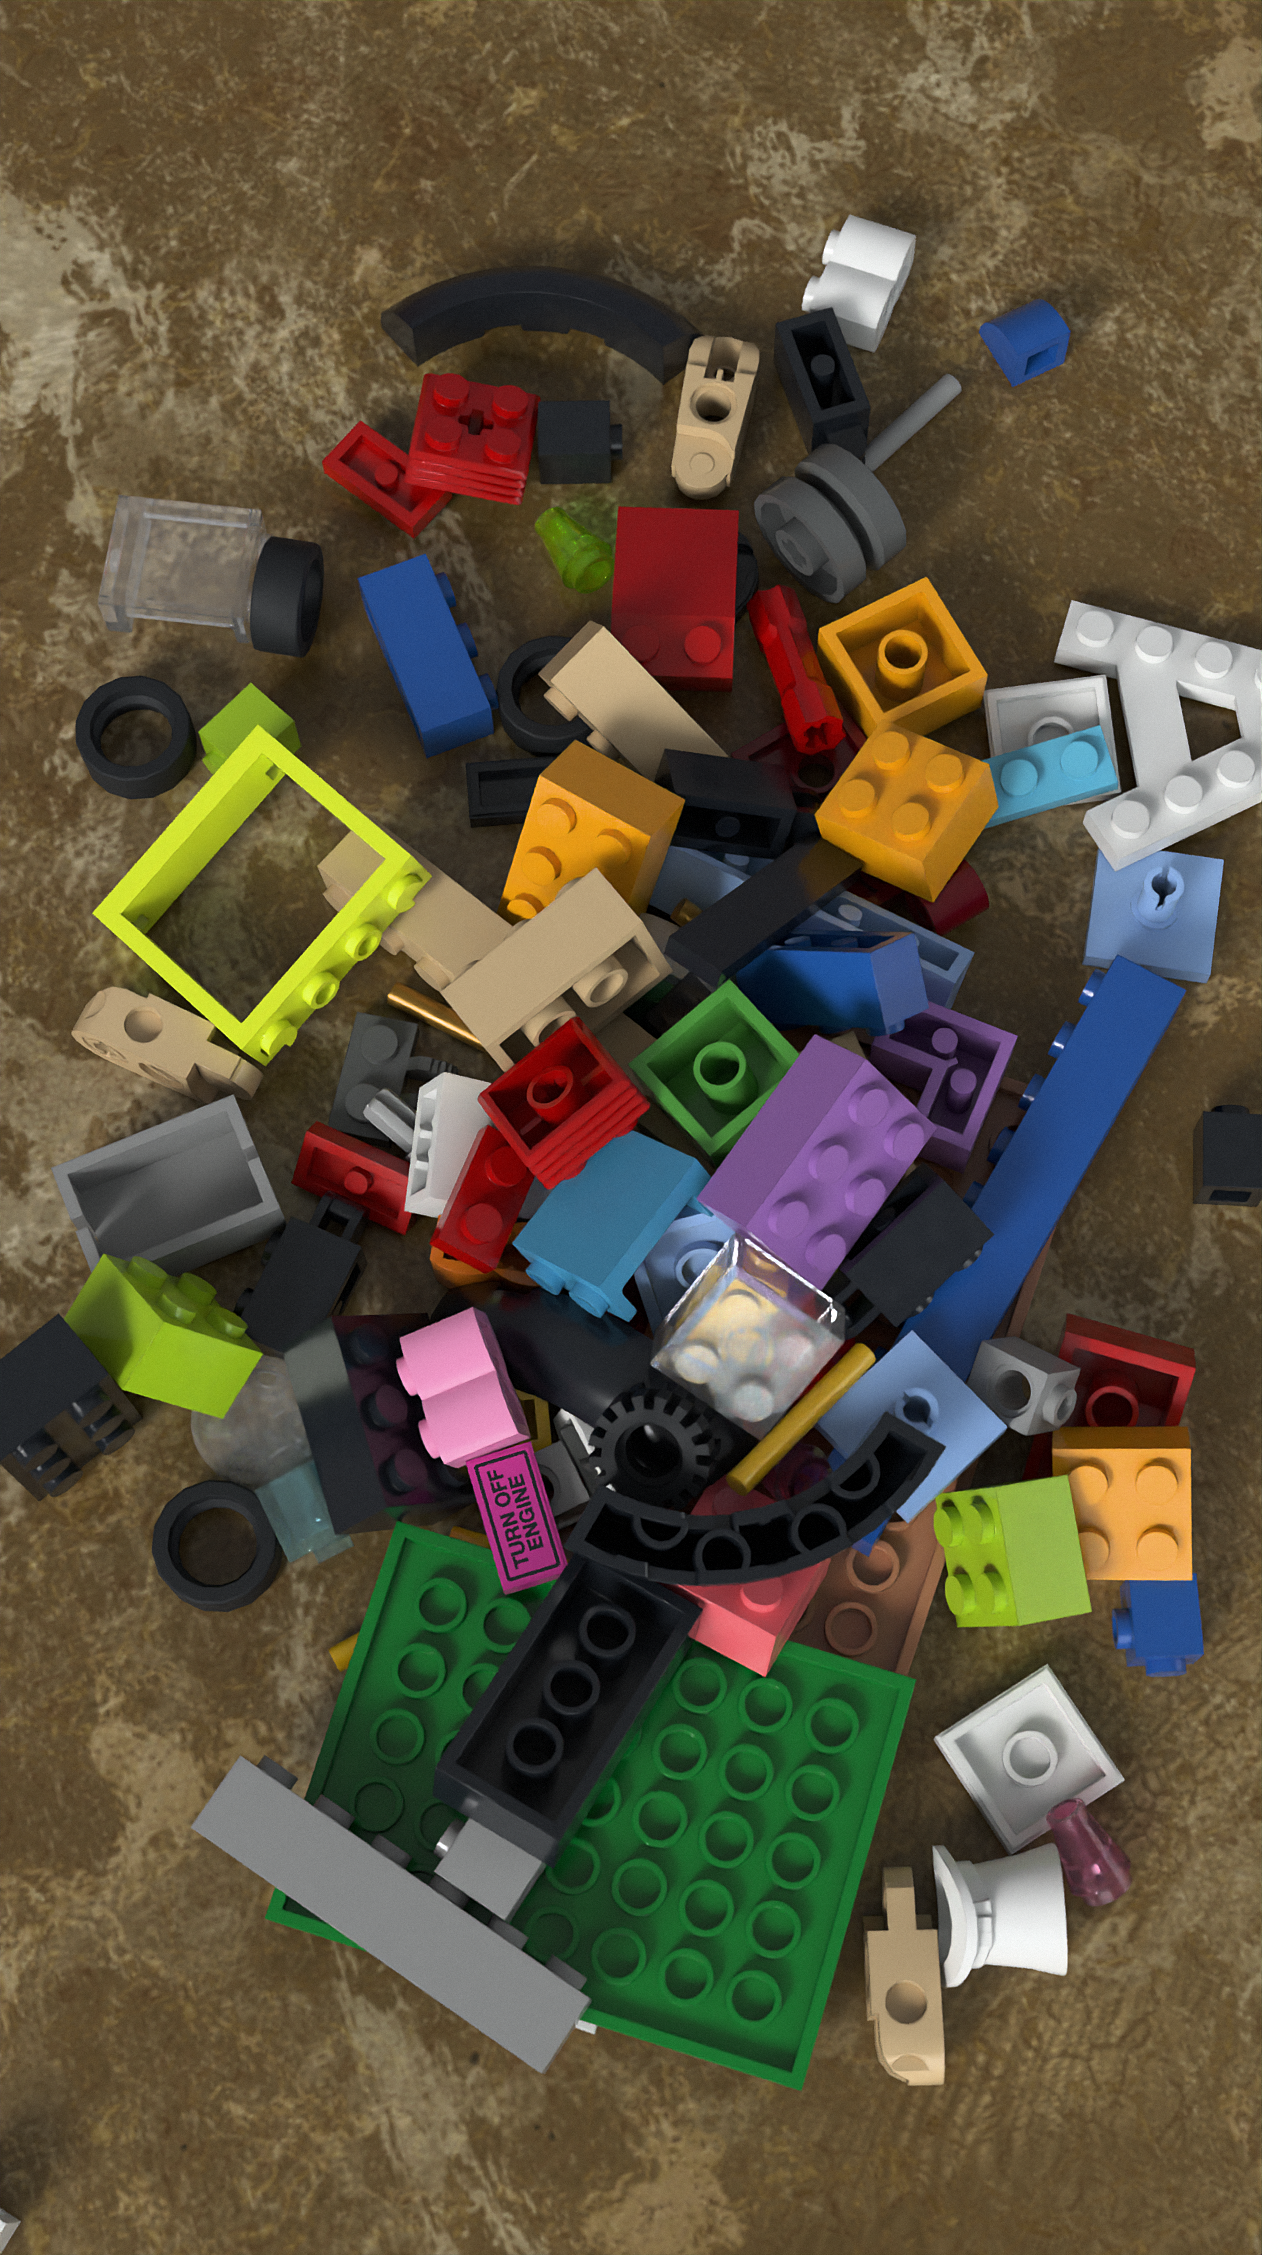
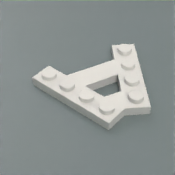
M1071 600L1054 662L1100 675L1106 674L1107 677L1117 679L1137 784L1136 788L1086 811L1083 825L1114 871L1116 872L1262 802V650ZM1179 696L1235 710L1241 738L1192 761Z

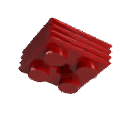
M426 373L423 378L410 443L405 482L467 496L521 505L528 478L538 419V401H541V398L536 394L526 393L523 389L514 385L496 387L467 381L464 377L454 373L442 375Z
M578 1016L569 1019L482 1091L477 1098L479 1104L524 1165L529 1168L532 1174L548 1190L554 1188L563 1180L577 1176L584 1169L589 1158L612 1139L628 1134L636 1126L639 1117L650 1107V1102Z

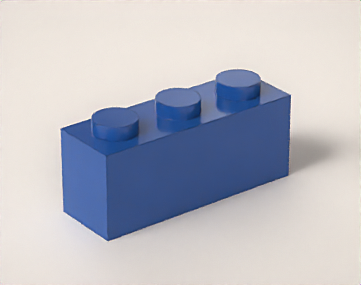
M423 554L358 578L363 607L426 759L494 734L492 710L499 708L497 694L488 673L478 676L471 659L478 657L477 648L467 623L455 624L450 608L457 605L445 572L435 575L427 555Z
M794 929L735 974L738 989L770 1023H773L777 1031H787L806 1025H816L819 1027V1032L826 1034L838 1033L851 1028H865L868 1036H884L901 1031L905 1028L904 1020L929 1008L914 932Z

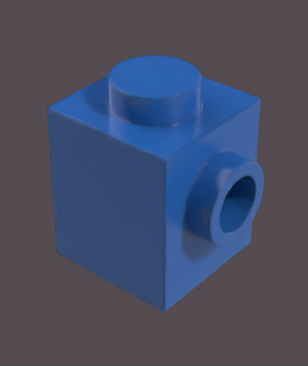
M1192 1573V1580H1125L1120 1586L1121 1608H1114L1112 1610V1635L1115 1649H1125L1127 1667L1145 1666L1146 1676L1169 1677L1186 1674V1664H1194L1204 1655L1197 1574Z

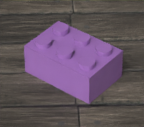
M814 1034L696 1199L757 1252L768 1257L777 1267L821 1292L937 1127L867 1059Z

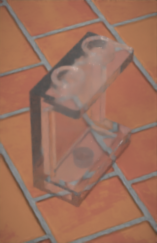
M119 495L98 598V605L107 629L110 631L132 633L134 618L136 617L228 627L234 630L237 642L250 644V607L256 567L264 543L271 536H275L274 534H267L262 511Z

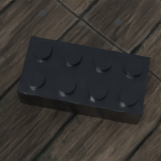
M574 1553L436 1765L432 1796L554 1869L693 1644L703 1609L655 1581L626 1575L598 1565Z

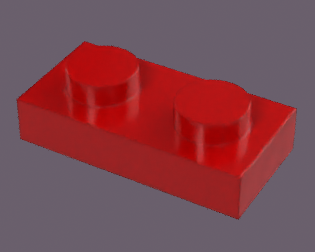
M361 420L322 460L324 473L413 539L422 532L453 498L452 492L406 483L405 474L408 454Z
M318 1121L306 1131L291 1184L319 1197H323L329 1190L348 1200L370 1208V1220L402 1235H406L415 1225L418 1215L417 1213L404 1211L410 1168L409 1162Z
M487 1125L478 1131L429 1242L435 1248L484 1274H488L496 1269L535 1178V1175L524 1165L502 1133L497 1129Z

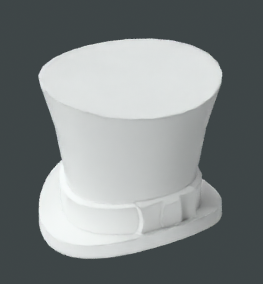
M1051 1842L1020 1854L972 1864L969 1860L955 1862L944 1845L932 1846L938 1903L941 1987L959 1986L971 1969H979L983 1964L1029 1968L1061 1976L1066 1975L1067 1930L1064 1886L1060 1857L1054 1843Z

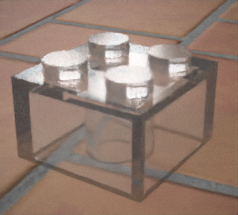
M735 1231L655 1329L650 1365L761 1441L844 1343L845 1308Z

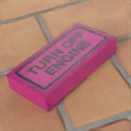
M531 1441L465 1461L505 1595L558 1579L568 1563Z

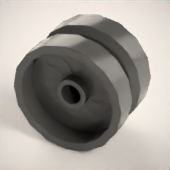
M822 444L794 469L795 477L782 476L754 501L755 517L763 537L791 576L811 594L823 601L839 603L866 579V570L878 571L902 551L906 546V529L898 508L872 471L851 452L836 444Z

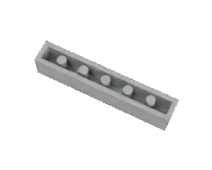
M266 1755L262 1757L257 1766L239 1756L191 1828L538 2072L545 2074L592 2002V1999L580 1992L587 1978L554 1955H551L545 1966L521 1951L529 1939L527 1936L495 1914H493L486 1926L463 1910L470 1899L469 1896L437 1874L434 1875L428 1885L405 1870L413 1857L379 1834L371 1845L348 1831L355 1817L322 1794L313 1806L291 1791L299 1778Z

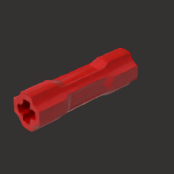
M780 584L768 590H758L746 604L750 615L749 621L759 649L765 654L781 699L784 718L795 749L812 756L822 750L834 749L846 736L842 725L844 720L832 688L827 685L807 631V621L794 589Z

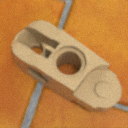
M704 335L696 338L690 347L672 459V477H676L679 489L688 497L696 500H708L719 495L734 480L758 392L760 356L759 349L754 343L743 342L732 337ZM724 373L730 374L733 377L730 380L723 381ZM707 416H719L722 417L723 420H720L718 422H709L702 418Z
M110 987L99 991L86 1004L71 1032L76 1041L96 1055L206 1105L213 1103L219 1091L228 1095L234 1094L235 1098L251 1100L264 1076L255 1066L238 1056L239 1051L221 1039L216 1026L212 1022L151 993L145 998L128 989Z
M883 1867V1916H862L867 2020H874L875 2048L879 2062L889 2075L906 2082L908 2086L943 2085L945 2052L938 1930L932 1927L931 1915H916L915 1895L911 1867Z

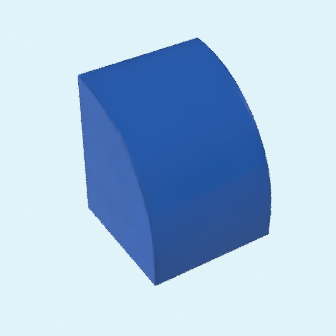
M1035 299L982 324L979 329L980 336L1012 387L1064 364L1071 333L1059 313L1042 299Z

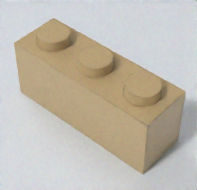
M589 621L538 673L551 687L543 695L548 702L568 721H571L578 715L593 730L586 740L597 752L614 761L620 758L632 771L652 782L655 780L664 749L730 758L604 626Z

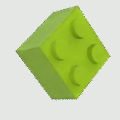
M103 1253L64 1317L67 1324L122 1390L221 1419L226 1415L263 1355V1352L245 1333L248 1328L245 1321L233 1312L222 1308L214 1299L217 1291L212 1285L202 1278L184 1272L180 1278L169 1275L155 1263L140 1256H133L129 1262Z
M1068 1475L1009 1481L940 1493L935 1498L937 1510L934 1513L933 1519L934 1531L938 1542L944 1547L948 1577L945 1582V1596L950 1610L956 1617L957 1627L1021 1626L1092 1612Z

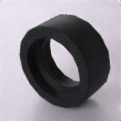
M271 536L264 543L258 559L251 595L250 634L254 649L304 658L310 650L320 616L324 581L323 554L321 546L317 543Z
M549 635L529 640L509 655L499 671L496 694L503 729L517 747L536 757L560 755L574 740L591 747L586 738L593 730L580 717L573 722L558 726L539 724L526 717L519 703L522 685L538 674L572 639L571 637Z
M146 676L119 677L99 686L84 701L75 721L76 745L92 779L108 793L130 800L154 798L173 789L189 773L197 754L196 731L181 696L166 683ZM148 709L161 713L167 718L172 728V740L169 747L157 759L139 766H121L112 763L105 757L101 748V737L104 729L116 717L129 711Z
M206 1480L184 1488L164 1506L154 1526L152 1555L159 1576L182 1601L203 1611L229 1612L252 1604L270 1588L281 1566L283 1538L275 1516L254 1491L233 1481ZM212 1508H230L244 1515L252 1524L257 1538L256 1555L249 1569L237 1580L223 1585L205 1584L192 1578L183 1567L179 1555L180 1537L187 1523L199 1513Z

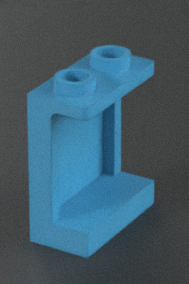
M631 1130L624 1136L612 1139L589 1158L586 1166L577 1176L561 1181L512 1244L531 1263L526 1269V1273L542 1288L554 1295H558L563 1288L569 1291L570 1297L578 1305L592 1315L601 1318L608 1311L629 1322L637 1310L623 1295V1287L685 1205L707 1216L712 1217L714 1215L696 1199L711 1179V1176L696 1158Z

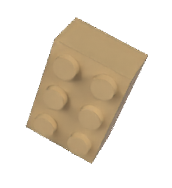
M595 867L586 876L575 878L565 884L557 893L555 900L532 919H525L514 925L505 935L503 942L485 957L463 966L453 977L452 983L440 993L501 1069L507 1072L573 1017H580L595 1035L671 974L673 970L641 919Z

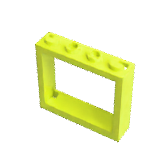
M257 725L92 914L242 1051L266 1067L285 1044L291 1047L297 1037L298 1029L316 1009L327 1005L334 998L339 989L340 981L358 961L369 957L380 944L382 933L395 918L416 904L412 899L430 880L432 875L412 855L261 726ZM285 775H288L385 860L242 1022L151 940L146 933Z

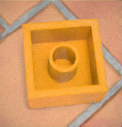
M928 577L922 578L819 629L816 656L823 675L840 703L866 739L870 737L881 719L924 736L980 708L982 705L988 674Z
M881 719L817 810L815 818L822 838L863 864L861 871L933 903L999 805L988 763Z
M1188 1426L1060 1427L1059 1430L1053 1431V1476L1068 1475L1086 1580H1192L1191 1447Z

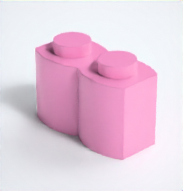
M472 1307L399 1338L404 1356L396 1360L398 1373L407 1392L411 1396L419 1394L422 1400L426 1418L419 1421V1431L423 1443L432 1458L441 1457L444 1464L459 1468L466 1465L465 1461L498 1452L531 1438L521 1403L508 1376L502 1351L486 1313Z

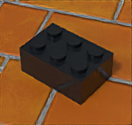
M59 1313L0 1359V1465L39 1502L48 1494L51 1497H57L73 1487L83 1475V1471L80 1468L100 1452L104 1455H109L120 1449L134 1435L135 1429L133 1426L143 1419L111 1376Z
M428 1313L330 1316L281 1346L335 1536L392 1530L395 1527L396 1521L416 1527L434 1525L477 1502L467 1465L455 1468L444 1464L441 1457L434 1459L428 1453L421 1438L418 1425L419 1421L426 1418L422 1400L419 1394L411 1396L407 1392L398 1373L396 1360L404 1356L399 1338L431 1325Z

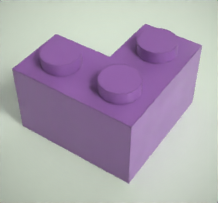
M928 1001L929 1008L904 1020L905 1028L901 1031L884 1036H875L871 1046L869 1062L884 1077L923 1092L916 1108L937 1129L917 1156L963 1174L1010 1063L1018 1036Z

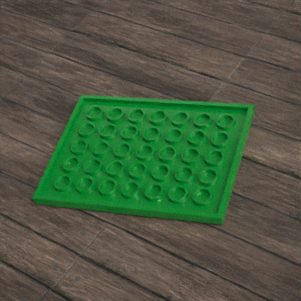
M396 1521L304 1800L313 1806L321 1794L355 1817L348 1831L371 1845L378 1834L413 1857L405 1870L428 1885L434 1875L437 1874L434 1871L442 1860L433 1854L441 1837L456 1818L464 1823L469 1819V1817L432 1796L435 1767L557 1579L505 1595L491 1549ZM694 1640L555 1868L553 1869L548 1865L545 1867L508 1923L529 1938L521 1951L543 1966L546 1965L551 1955H554L587 1978L580 1992L592 1999V2002L581 2017V2021L802 2091L917 1679L787 1640L766 1677ZM275 1887L265 1919L366 1951ZM470 1897L463 1908L466 1913L485 1926L493 1914H495L472 1897Z

